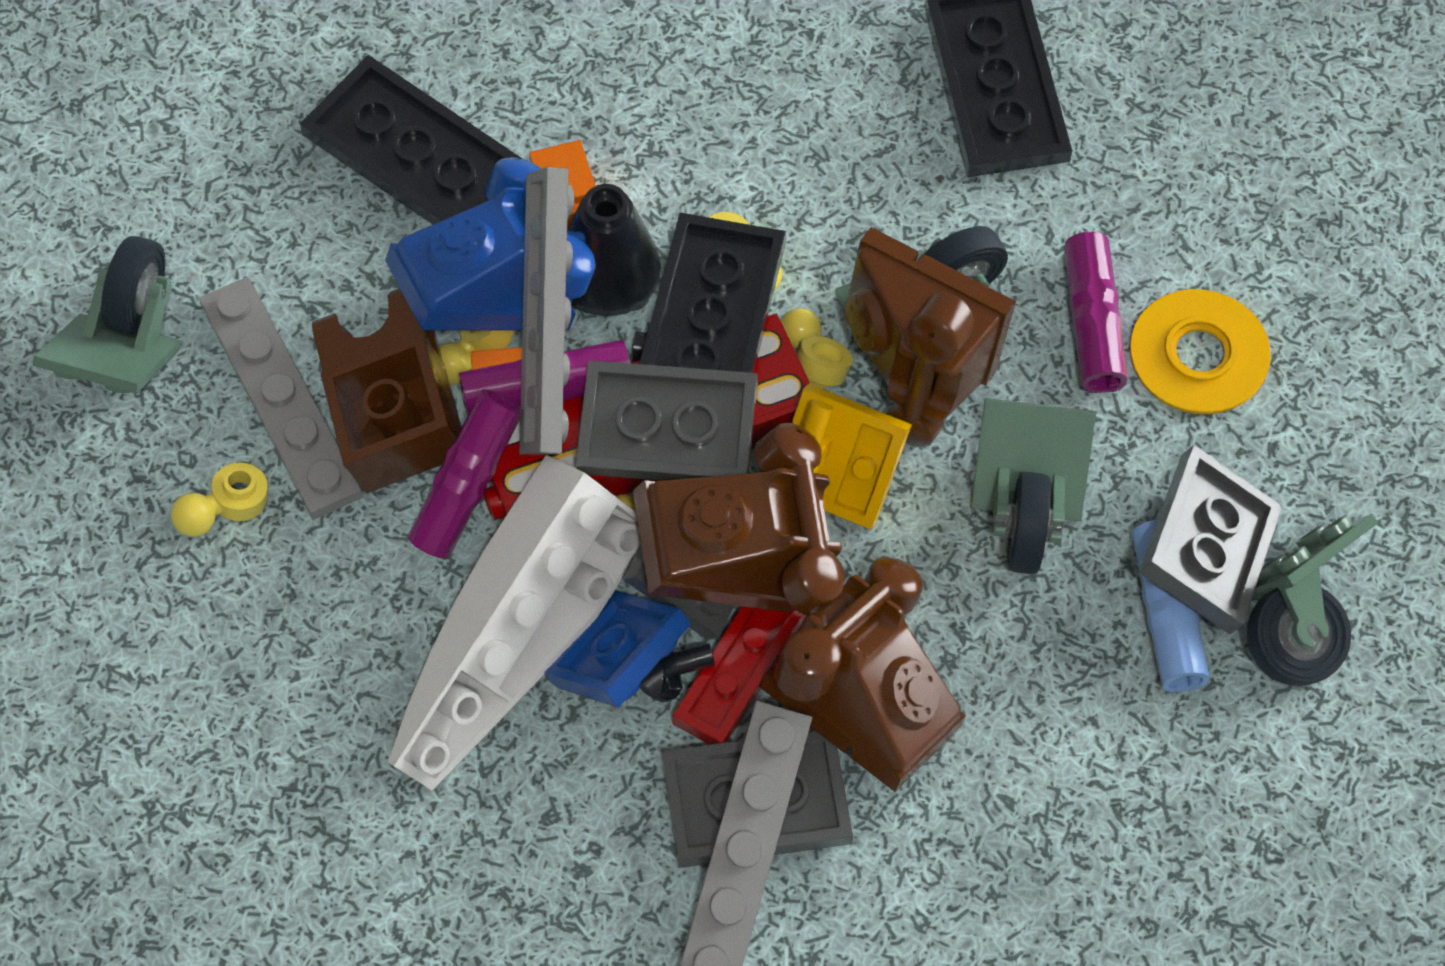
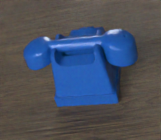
M519 158L500 159L494 163L484 190V195L489 201L403 237L399 243L390 244L385 261L422 330H523L526 174L541 169L539 166ZM567 228V240L572 245L573 259L570 271L566 274L565 297H568L572 304L574 298H580L586 293L596 268L593 252L585 243L586 237L584 233L569 231ZM571 306V320H570V324H569V326H568V328H567L566 330H570V327H571L572 322H573V320H574V317H575V315H576V313H575L574 309L572 308V306Z

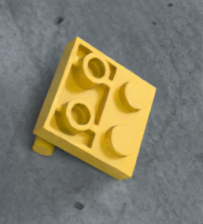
M809 383L803 389L792 423L806 428L816 437L821 446L822 459L820 465L813 469L814 473L827 475L830 479V484L826 487L823 495L824 511L872 530L881 513L912 424Z

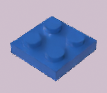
M614 591L597 619L544 672V675L559 689L619 708L624 701L631 698L639 690L641 681L655 665L675 649L678 639L689 628L691 622L680 608Z

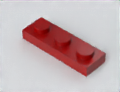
M741 607L712 652L716 666L704 668L700 671L672 715V725L709 745L728 742L760 692V686L765 674L777 664L785 642L789 636L797 632L807 615L797 611L788 613Z

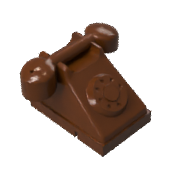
M870 227L859 243L844 317L851 327L856 343L861 350L869 354L887 383V396L894 404L886 414L912 424L906 444L914 447H926L931 445L945 426L944 420L980 384L986 386L996 373L1016 301L925 254L916 262L919 251Z
M781 423L755 444L754 456L759 467L764 472L657 482L644 480L633 490L649 595L788 613L797 611L804 615L810 613L817 615L839 599L845 581L842 563L837 558L842 551V544L832 542L829 539L823 495L826 487L830 484V479L827 475L814 473L813 469L820 465L822 459V449L816 437L802 426L794 423Z
M884 557L875 560L871 564L865 579L858 575L850 576L844 585L839 599L817 615L810 613L805 617L797 632L789 636L785 642L777 664L765 674L760 688L788 710L813 717L810 725L811 728L844 753L852 747L853 750L850 758L896 792L961 727L966 715L961 712L957 701L905 622L904 614L914 609L923 590L920 574L912 565L901 559Z

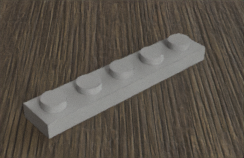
M545 167L526 174L521 408H523L524 413L520 419L519 455L542 456L561 454L562 443L565 442L568 434V416L566 411L563 410V387L566 386L569 379L570 362L567 354L564 353V334L571 320V303L569 298L565 297L566 274L570 271L573 259L572 245L567 240V218L573 210L574 191L572 186L568 184L569 169Z
M249 277L199 297L201 307L311 519L315 520L363 498L358 482L344 467L339 446Z
M756 701L680 966H743L813 717Z

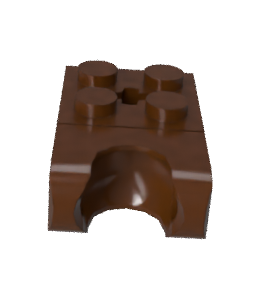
M400 288L391 291L387 295L388 318L383 326L370 336L353 337L345 327L339 324L337 314L335 313L312 322L313 336L323 371L320 374L342 462L366 493L443 465L448 449L456 440L462 428L435 330L421 329Z

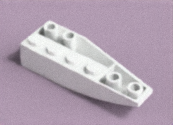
M548 455L544 457L484 549L456 598L429 653L408 703L388 763L433 791L535 685L545 674L544 672L597 619L626 574L641 543L637 514L633 509L586 473Z

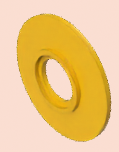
M1180 290L1157 299L1139 316L1130 340L1132 366L1143 386L1164 404L1192 414L1222 413L1247 402L1258 392L1264 383L1271 361L1268 336L1257 317L1237 300L1210 290ZM1195 331L1213 335L1223 347L1224 358L1216 368L1209 371H1196L1188 368L1180 361L1177 355L1176 346L1180 338Z

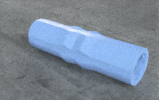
M1157 520L1145 522L1133 530L1132 537L1139 569ZM1140 573L1142 600L1147 609V625L1152 634L1162 688L1169 692L1196 690L1205 686L1209 682L1210 675L1200 630L1199 613Z

